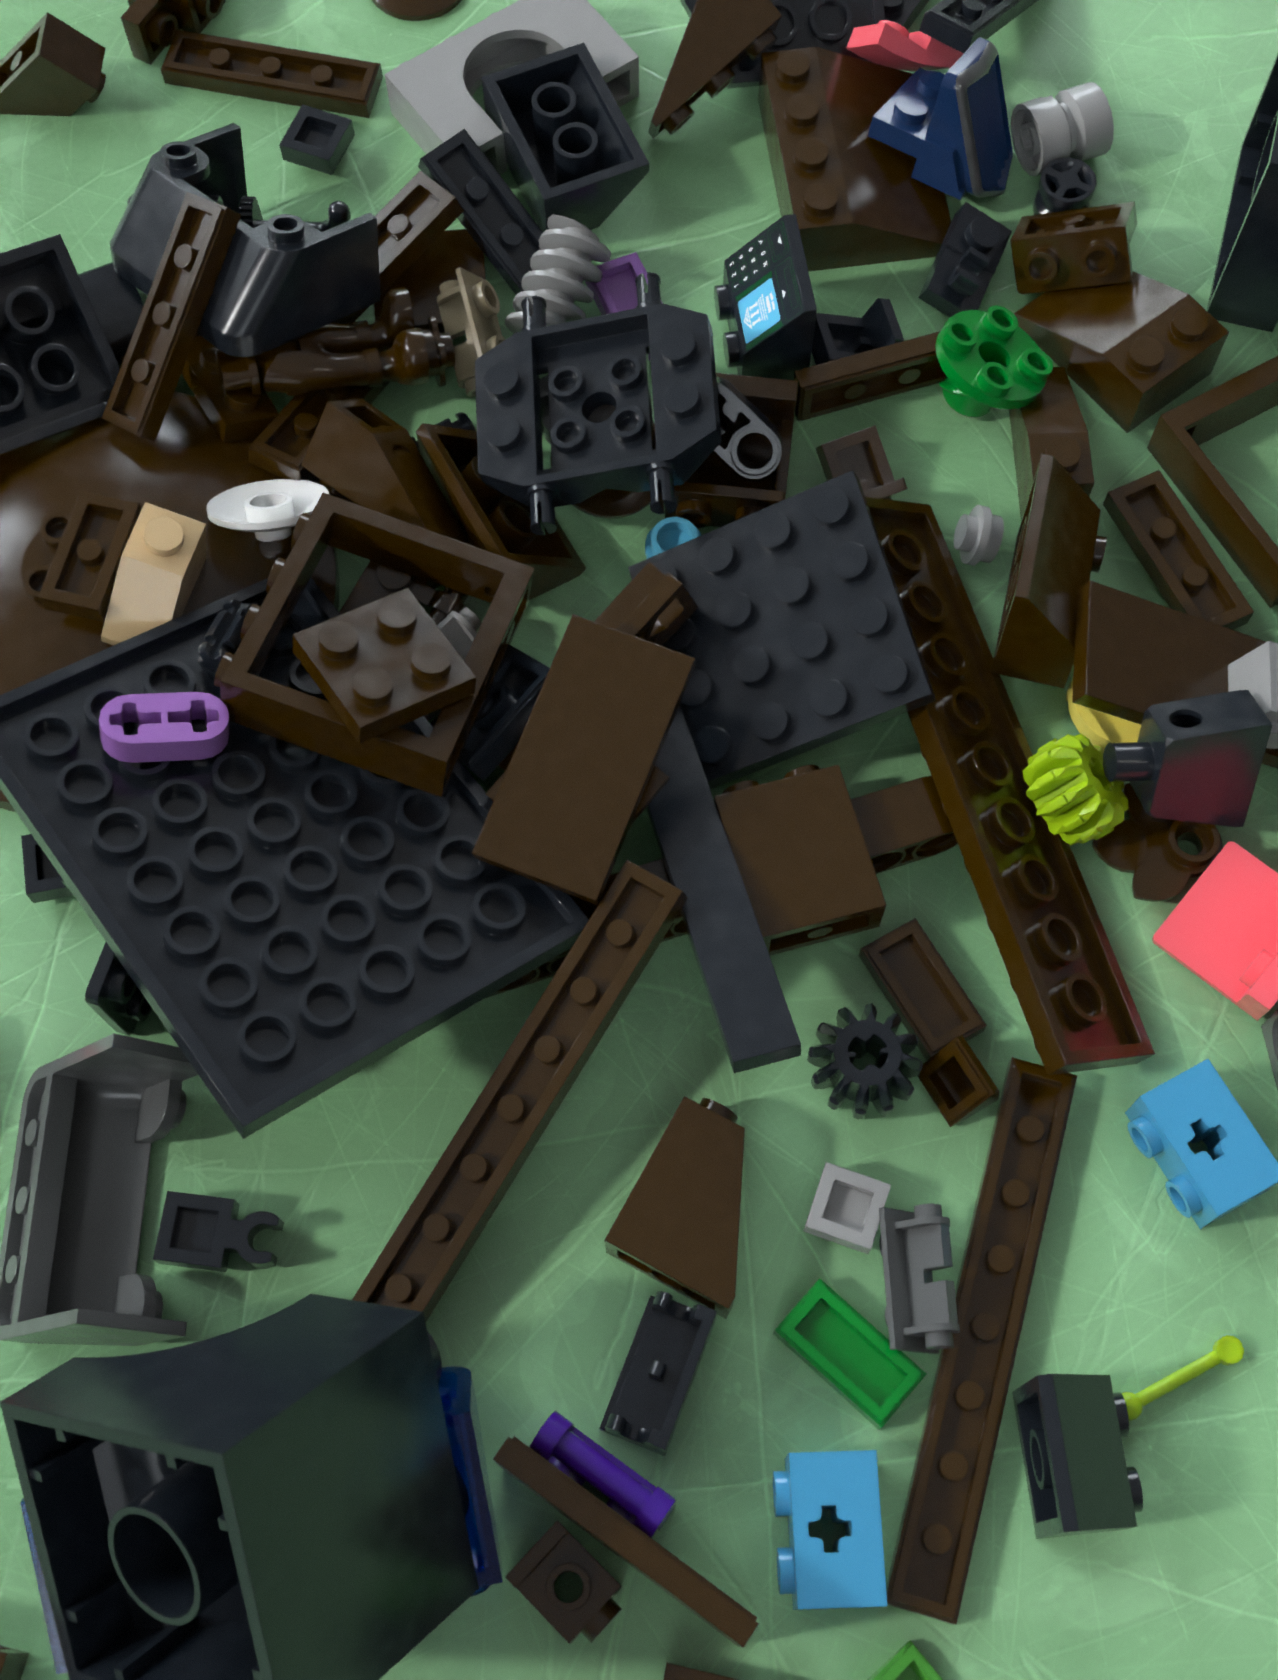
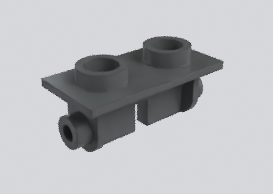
M940 1204L914 1206V1212L887 1207L879 1208L881 1231L879 1246L883 1258L886 1293L885 1319L889 1330L890 1350L938 1354L939 1349L954 1348L953 1334L960 1333L954 1281L942 1280L933 1282L932 1276L933 1270L953 1267L949 1232L950 1218L942 1216V1206Z

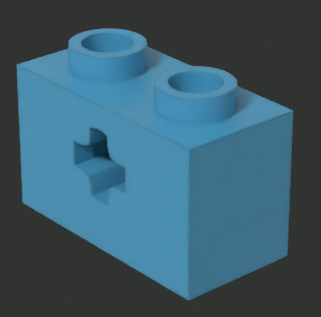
M1209 1059L1202 1061L1141 1095L1125 1112L1130 1120L1128 1131L1134 1144L1145 1157H1154L1168 1179L1165 1185L1172 1203L1186 1218L1192 1217L1199 1229L1204 1228L1278 1184V1162ZM1202 1140L1207 1145L1209 1151L1194 1154L1190 1150L1188 1143H1198Z
M877 1451L788 1453L785 1457V1471H773L775 1517L788 1516L789 1547L777 1548L779 1594H792L793 1610L887 1607ZM830 1509L832 1522L844 1524L846 1531L845 1537L834 1541L833 1552L824 1553L822 1539L810 1537L808 1531L809 1525L821 1519L822 1510Z

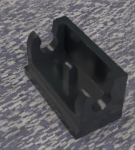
M657 1291L656 1296L650 1295L599 1429L665 1456L713 1329L717 1311L700 1304L694 1305L693 1308L674 1301L671 1294Z

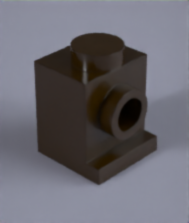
M558 1520L505 1576L569 1644L580 1633L592 1643L622 1609L612 1599L622 1586ZM565 1572L577 1573L583 1582L581 1596L571 1603L561 1601L555 1592L556 1580Z

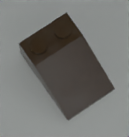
M1134 271L1128 282L1044 292L1014 313L1018 319V326L1059 367H1065L1067 375L1126 433L1136 428L1209 376L1229 334V331L1188 293Z

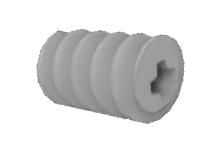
M553 214L548 217L547 226L549 229L545 230L539 238L541 250L536 251L530 259V267L533 271H528L523 276L522 288L524 291L519 292L514 297L513 308L516 312L510 313L505 319L506 327L513 334L520 332L523 328L521 302L526 297H529L532 305V296H540L546 300L547 326L586 318L585 313L574 302L590 303L593 301L594 292L583 284V280L594 283L601 281L603 273L591 261L608 262L611 258V251L604 244L600 243L597 235L585 225L565 216Z

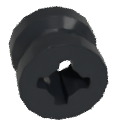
M1071 157L1058 158L1049 162L1043 168L1040 177L1039 190L1033 203L1034 215L1089 208V201L1092 199L1097 183L1095 173L1091 167L1083 161Z

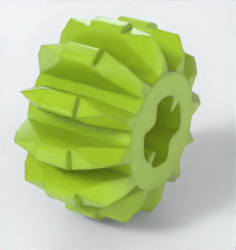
M1067 734L1059 740L1054 738L1038 748V752L1028 758V766L1023 770V778L1029 786L1026 796L1034 802L1037 808L1036 815L1042 816L1047 822L1049 832L1053 835L1059 834L1062 840L1069 845L1078 842L1084 844L1092 839L1098 840L1114 830L1113 827L1124 821V811L1129 808L1128 799L1122 792L1124 782H1109L1105 777L1102 747L1098 745L1093 746L1089 738L1082 734L1076 736Z

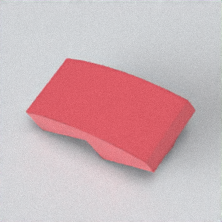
M881 20L878 24L855 27L846 47L851 52L873 63L903 71H916L919 67L927 71L948 69L964 54L920 31L909 33L902 25L889 20Z

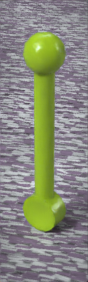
M1227 1335L1221 1337L1214 1343L1213 1351L1136 1394L1132 1392L1121 1393L1127 1406L1129 1420L1137 1419L1142 1413L1143 1406L1220 1363L1227 1366L1238 1363L1244 1355V1347L1241 1341L1234 1336Z

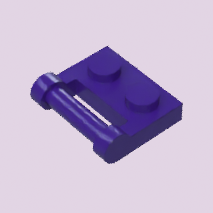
M554 1411L545 1421L530 1445L532 1450L582 1486L587 1481L609 1497L606 1505L650 1538L653 1537L657 1530L661 1529L676 1506L677 1500L659 1486L655 1487L575 1428L571 1421L557 1411Z

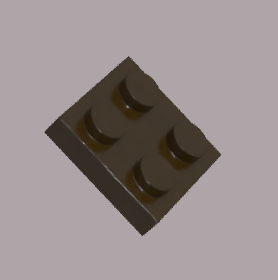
M408 588L293 634L294 654L359 744L475 693V674Z

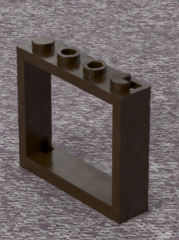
M1278 356L1160 415L1147 446V449L1270 608L1278 604V547L1204 454L1199 445L1278 405Z
M322 493L311 515L303 513L299 517L292 535V550L287 559L279 557L273 564L266 586L268 594L261 606L253 604L249 608L241 628L240 637L242 642L235 654L229 652L224 654L215 674L214 686L220 687L221 701L227 706L229 721L442 797L526 611L535 568ZM328 545L491 603L465 658V663L476 676L475 693L443 707L429 738L397 727L359 744L330 702L258 677Z

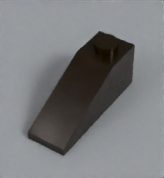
M1053 367L1044 388L1032 403L1022 408L1009 409L1021 520L1041 454L1054 456L1088 496H1090L1094 486L1088 430L1065 367Z

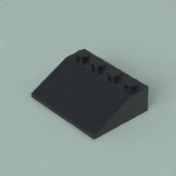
M60 234L0 253V455L102 418L120 370L119 364Z

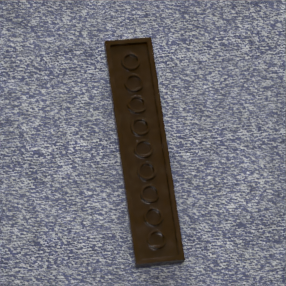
M866 497L937 700L907 713L1047 1075L1137 1064L1151 1057L1155 1052L1070 845L1063 841L1059 834L1053 835L1049 832L1047 822L1042 816L1036 815L1037 808L1034 802L1026 796L1029 786L1023 778V770L1028 766V758L1033 756L1001 676L991 673L993 664L992 654L931 505Z

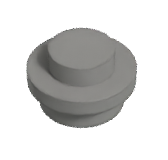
M976 505L969 515L963 514L957 523L953 544L956 550H960V558L964 564L975 566L979 561L990 563L999 551L1003 538L1004 522L1001 516L992 514L989 507Z

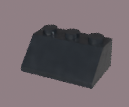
M584 42L481 77L485 112L504 134L506 163L537 225L543 232L549 229L547 226L548 217L553 214L576 220L590 230L598 228L648 174L649 162Z

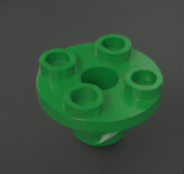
M994 305L989 307L987 311L967 310L959 312L946 321L936 339L937 359L947 376L945 381L939 383L943 396L954 411L966 417H982L992 407L1018 409L1029 405L1042 391L1048 376L1053 370L1051 358L1040 350L1035 341L1018 326V319L1015 314L1002 306Z

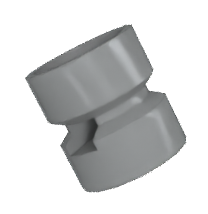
M1087 82L1061 90L1055 98L1052 96L1039 97L1019 103L1012 112L1011 136L1013 147L1023 170L1030 176L1041 175L1043 168L1049 162L1058 158L1071 157L1085 161L1104 155L1110 150L1113 142L1114 124L1112 112L1107 97L1094 82Z

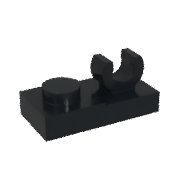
M965 202L952 219L918 298L948 317L962 311L978 310L1012 231Z

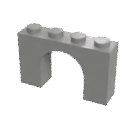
M519 0L499 12L492 13L486 19L457 35L445 39L442 43L415 58L401 63L395 69L385 73V80L392 115L426 154L465 129L499 175L507 171L504 134L472 98L475 91L482 85L481 77L584 42L616 103L621 107L639 96V56L587 0Z

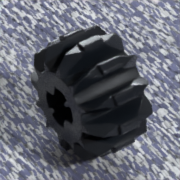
M873 1003L865 1005L860 1021L856 1019L852 1011L844 1007L838 1010L836 1016L837 1026L822 1022L816 1032L821 1045L810 1047L807 1057L809 1063L820 1067L812 1076L811 1084L813 1088L825 1089L834 1086L828 1100V1106L836 1110L841 1107L846 1098L854 1101L852 1113L853 1117L857 1120L864 1118L870 1101L882 1116H887L891 1114L894 1108L892 1096L905 1101L909 1100L913 1094L914 1087L908 1078L919 1076L923 1066L921 1060L908 1055L918 1044L916 1034L895 1035L901 1022V1017L898 1013L888 1016L884 1024L875 1021L877 1010ZM866 1052L872 1054L876 1058L874 1065L869 1064L863 1071L853 1065L855 1058H862Z

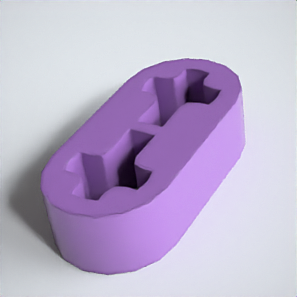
M203 692L128 694L118 696L108 701L100 711V740L103 749L109 756L122 762L202 760L219 754L228 744L229 712L227 706L220 698ZM192 720H205L207 731L193 732ZM136 722L138 734L124 735V723Z

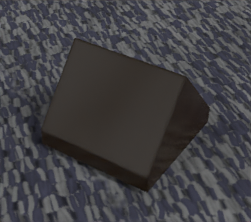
M963 1035L957 1036L923 1064L918 1076L950 1127L957 1125L999 1100L1000 1091Z

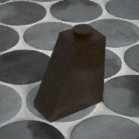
M684 1096L605 1238L606 1253L694 1302L717 1311L718 1315L727 1319L733 1307L736 1291L745 1128L736 1124L737 1115L724 1105L708 1098H703L700 1104Z

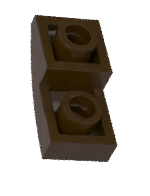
M136 0L120 17L133 57L151 65L164 48L171 45L176 30L181 29L201 33L207 24L220 14L226 0Z

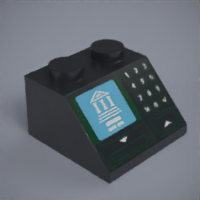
M796 214L784 215L724 260L723 285L714 286L718 321L727 320L729 332L723 334L726 365L728 368L737 367L738 375L794 380V372L796 370L810 367L817 308Z

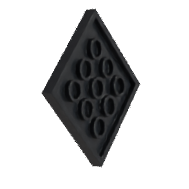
M853 470L628 567L633 579L650 561L665 575L669 572L679 580L698 605V608L663 647L695 658L696 666L681 700L680 707L710 790L937 701L860 480Z

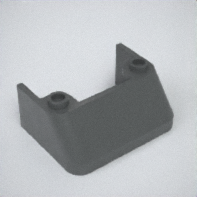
M113 1033L39 1067L31 1076L22 1101L0 1252L1 1341L36 1344L139 1346L186 1336L187 1322L161 1319L163 1298L161 1293L156 1291L154 1280L148 1275L136 1274L151 1144L163 1139L171 1129L179 1126L186 1110V1094L182 1090V1081L198 1075L180 1047Z

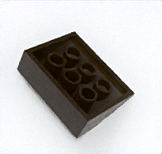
M818 47L761 53L758 103L781 217L796 214L808 272L936 257L951 224L945 193L911 178L917 158L868 136L873 116L913 74Z

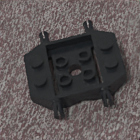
M647 272L648 285L643 273L636 277L635 285L637 287L638 302L636 308L550 326L546 325V300L540 296H532V305L529 297H526L521 302L523 313L522 330L516 332L475 360L478 474L486 486L530 507V530L536 535H545V528L548 534L556 531L555 507L581 503L606 488L633 492L650 490V510L656 514H664L665 505L668 513H671L677 508L674 486L684 484L722 442L713 332L708 315L661 303V280L656 273ZM649 353H650V363H651V378H652V393H653V408H654L656 449L654 448L652 403H651L649 359H648V354H649ZM548 373L552 468L543 470L539 375ZM613 405L616 407V410L607 420L600 423L588 421L591 413L599 406Z

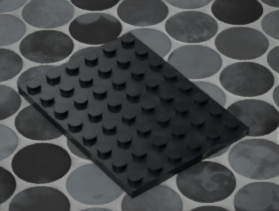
M268 578L0 695V790L243 1139L572 948L589 921L569 894L474 858L472 851L493 801L486 795V792L460 760L457 762L443 796L439 797L229 721L228 744L222 752L211 758L131 763L122 762L109 756L103 749L100 740L99 716L105 704L115 697L128 694L203 692L212 694L221 700L220 687L214 686L216 672L212 669H204L198 663V646L203 642H207L204 636L218 612L226 610L222 605L227 600L235 598L243 604L249 603L261 606L268 594L266 592ZM310 578L258 677L328 701L293 652V634L341 615L312 578ZM424 716L399 726L428 738L433 730V727ZM192 720L193 732L207 731L205 720ZM124 723V735L138 734L137 723Z

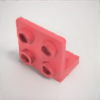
M1230 841L1223 847L1156 931L1152 941L1156 946L1257 1021L1270 1011L1278 1000V873L1240 845Z

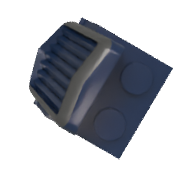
M979 37L965 51L946 74L937 71H927L919 67L873 116L868 133L869 137L917 158L911 178L959 200L966 193L978 198L1002 195L1005 191L1013 157L999 54L994 44L982 37Z

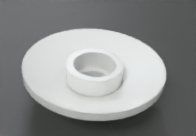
M274 479L240 485L216 495L208 502L206 510L209 520L218 526L242 532H255L257 540L273 542L288 538L292 534L291 527L296 526L301 514L307 513L311 515L322 493L329 494V491L323 485L307 480Z

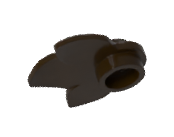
M1126 783L1123 793L1128 799L1129 808L1127 813L1129 819L1113 827L1114 830L1098 840L1094 839L1092 847L1100 859L1108 866L1121 872L1134 873L1132 892L1135 899L1151 902L1171 899L1182 892L1190 877L1202 875L1223 849L1221 836L1215 825L1152 817L1144 810L1130 783ZM1187 840L1192 842L1196 846L1198 854L1190 855L1179 848L1178 841Z

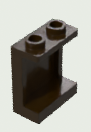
M716 373L717 377L731 382L779 429L783 440L780 462L777 468L768 476L750 479L738 474L713 451L684 484L674 486L677 508L675 511L668 513L665 507V518H685L696 528H704L706 526L722 527L785 500L798 381ZM718 393L719 417L728 425L726 432L721 437L728 442L735 428L748 418L740 412L733 423L723 413L722 407L726 399ZM749 433L739 441V451L749 462H763L773 452L770 440L760 433Z
M839 764L822 769L817 765L801 766L788 772L783 779L763 784L753 780L742 781L729 786L722 794L714 796L715 805L769 956L880 927L886 902Z

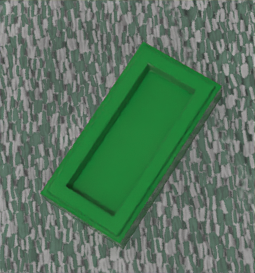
M820 1278L773 1333L878 1430L886 1424L927 1374L902 1351L890 1350L889 1340Z

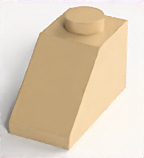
M147 502L144 503L121 555L101 634L102 642L114 646L182 616L206 560V523Z

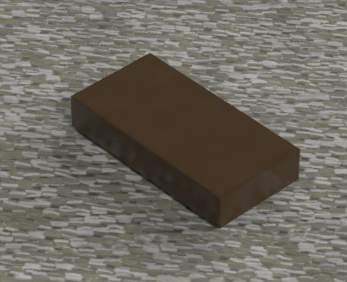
M916 918L860 949V959L895 1013H898L901 1017V1022L908 1033L916 1034L918 1038L917 1047L926 1060H929L957 1036L963 1035L965 1040L968 1041L984 1032L987 1026Z

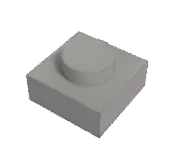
M826 1162L803 1232L869 1254L880 1222L879 1208L885 1206L891 1184Z

